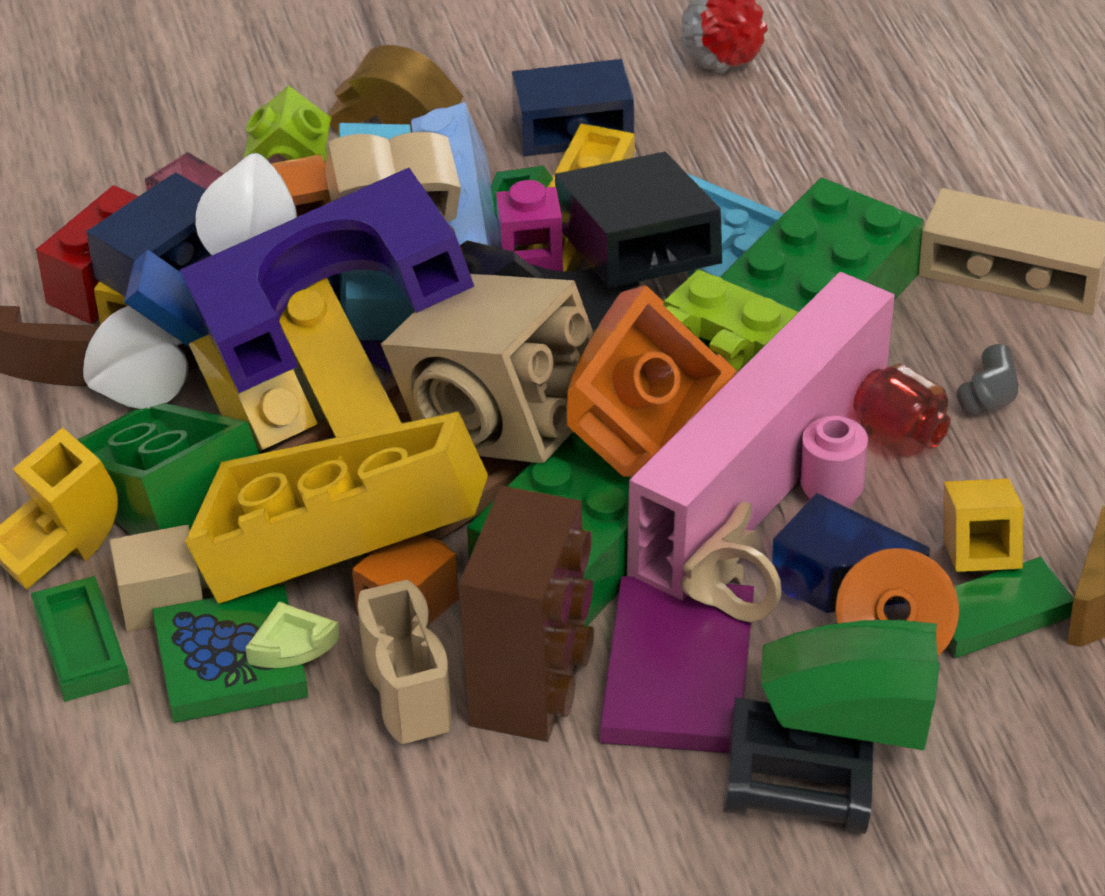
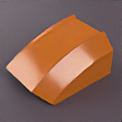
M647 285L619 294L586 346L572 375L567 391V426L623 477H633L737 373V370L720 354L713 353L664 307V301Z

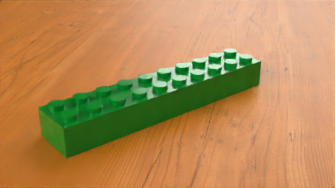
M821 177L720 278L760 296L772 299L798 312L839 272L895 294V300L919 275L924 219ZM699 337V339L709 348L711 341ZM573 431L544 463L532 462L507 487L582 500V530L591 531L592 534L590 557L587 567L583 572L584 579L593 581L591 605L585 619V625L588 626L619 593L621 576H627L629 480L632 477H623ZM494 500L467 526L469 559Z

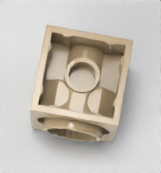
M470 274L474 287L422 311L414 312L381 343V346L412 421L459 412L479 456L544 463L573 432L567 426V391L576 366L594 334L574 280Z

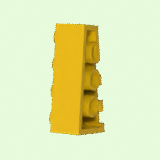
M459 412L221 462L185 543L217 603L220 604L474 516L488 474Z

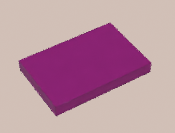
M621 576L600 724V743L728 753L730 720L735 697L744 699L752 622L737 620L718 607L704 604L688 595L682 601L635 577ZM726 584L738 598L745 602H754V586Z

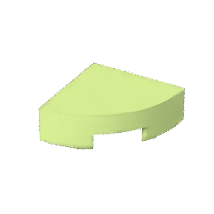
M278 602L246 646L248 664L264 668H285L314 660L330 650L340 639L339 623Z

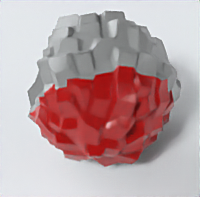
M691 0L688 4V9L684 10L681 17L683 35L680 37L683 48H687L689 56L702 69L722 74L730 67H738L743 63L751 62L757 56L764 43V34L768 31L767 23L762 21L764 11L760 5L756 4L755 0Z

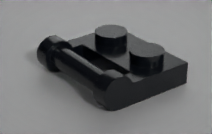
M735 697L730 720L723 812L745 815L746 809L831 821L843 823V831L865 834L868 829L872 806L873 742L786 728L777 720L769 702ZM751 772L846 787V795L751 780Z

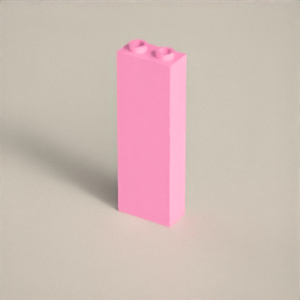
M839 272L629 480L627 576L635 577L683 601L687 596L681 590V581L685 576L684 564L728 521L735 508L741 502L751 503L752 506L751 516L744 530L753 531L801 479L802 438L805 428L816 419L834 415L857 421L885 391L895 294Z

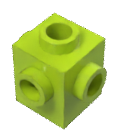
M287 85L267 104L260 106L248 120L245 127L248 138L243 159L250 154L258 153L270 163L320 154L326 162V144L331 117Z

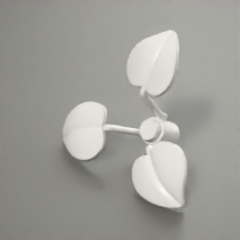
M254 153L246 156L236 166L215 180L204 192L197 206L196 229L206 250L211 255H214L297 218V213L291 194L281 175L261 154ZM128 306L110 315L93 335L86 350L83 375L90 389L125 406L149 409L152 406L171 401L180 393L187 379L188 362L183 351L177 346L182 344L181 341ZM297 362L298 367L293 369L317 422H319L325 416Z

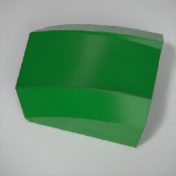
M862 620L830 624L790 634L763 645L761 686L777 720L783 727L924 751L936 700L940 667L936 639L937 624L907 620Z

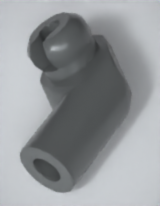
M995 344L987 347L981 357L984 370L974 374L972 381L961 384L957 389L958 401L967 414L978 415L984 409L994 411L1015 400L1019 384L1013 355L1007 345Z

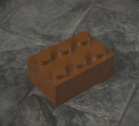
M500 486L459 583L468 725L470 727L548 742L557 717H567L570 713L576 687V680L573 674L576 666H587L594 641V628L585 625V619L592 600L593 581L584 579L583 572L587 567L590 557L592 534L591 531L582 530V500Z

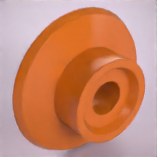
M901 548L877 551L856 563L843 579L836 599L837 624L862 620H888L884 615V605L889 598L899 597L908 605V615L905 620L937 624L936 639L939 656L950 643L959 618L957 593L951 579L943 568L922 553Z

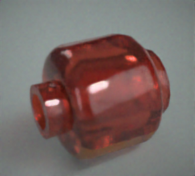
M898 363L888 366L883 370L880 368L873 370L863 380L854 398L853 407L855 412H857V423L865 429L868 438L902 457L914 456L926 447L929 449L937 447L945 438L951 424V418L947 415L949 401L945 389L903 364Z

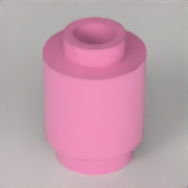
M836 415L822 417L811 422L803 432L800 483L809 502L820 510L828 512L846 510L856 502L864 490L868 436L865 429L854 420Z

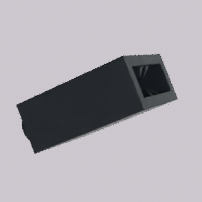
M666 151L555 174V187L562 216V233L608 288L722 264L721 208Z

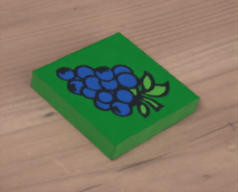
M284 584L263 588L220 604L213 597L152 609L173 723L309 697L303 664L285 668H264L248 664L246 646L278 602L289 605Z

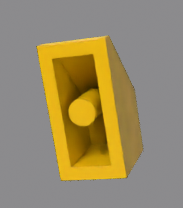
M210 335L189 343L221 415L248 421L258 451L264 450L318 424L293 369L238 393Z

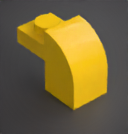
M63 427L13 468L30 500L0 524V566L26 590L72 551L86 562L99 549L108 536L117 514V490L102 461Z

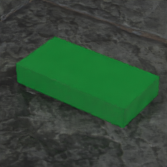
M1041 556L1023 562V569L1000 570L954 586L959 602V618L955 633L947 648L954 658H958L1071 617L1074 598Z
M95 576L30 593L34 611L64 702L130 684L128 668Z

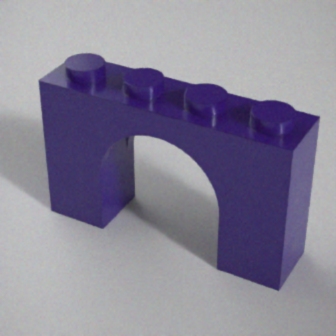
M410 167L180 270L201 320L238 393L298 367L279 322L280 317L292 295L322 279L354 270H374L385 273L398 283L416 313L474 287L455 233Z

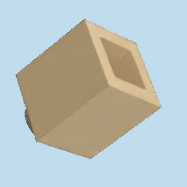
M189 525L109 539L126 632L154 627L155 621L152 609L202 600L201 590L209 589L185 543L190 531Z

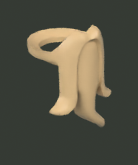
M744 501L735 508L728 521L684 564L685 576L681 581V590L697 601L718 607L737 620L754 622L763 620L777 608L782 594L781 580L775 566L766 557L767 551L764 549L759 535L755 531L744 530L749 522L752 511L751 503ZM740 558L755 564L763 573L767 582V594L762 602H745L726 586L732 579L742 583L744 566L737 562Z

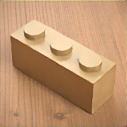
M941 188L922 230L919 277L1094 315L1105 286V222Z

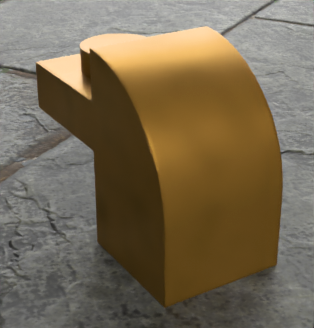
M382 45L370 49L353 75L338 86L334 92L338 99L327 115L331 117L330 125L338 134L339 123H362L376 115L383 124L410 125L411 132H413L411 119L424 116L438 108L458 105L464 96L442 69L425 55L403 46Z

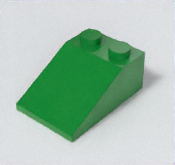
M167 403L155 405L149 409L137 408L77 439L102 461L111 477L118 494V508L115 521L130 535L189 525L190 530L221 462L259 454L248 421Z

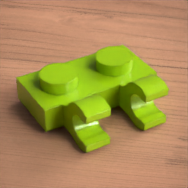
M699 269L664 300V307L697 338L702 337L711 341L709 349L720 354L737 370V373L799 313L772 299L760 296Z

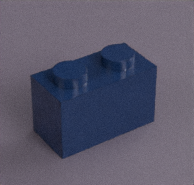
M623 59L512 71L513 113L523 157L566 152L580 124L634 133V97Z
M175 172L87 230L94 278L125 296L134 261L147 249L179 272L189 265L212 256L201 242L196 229L197 206L206 189Z

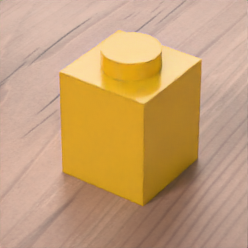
M1009 478L944 481L943 543L956 572L1023 569V504Z

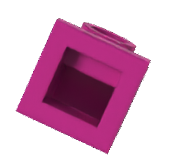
M523 180L512 185L510 191L496 192L498 247L515 252L530 265L563 271L562 216L556 187L545 188L537 181ZM546 243L547 247L544 249L514 251V246Z

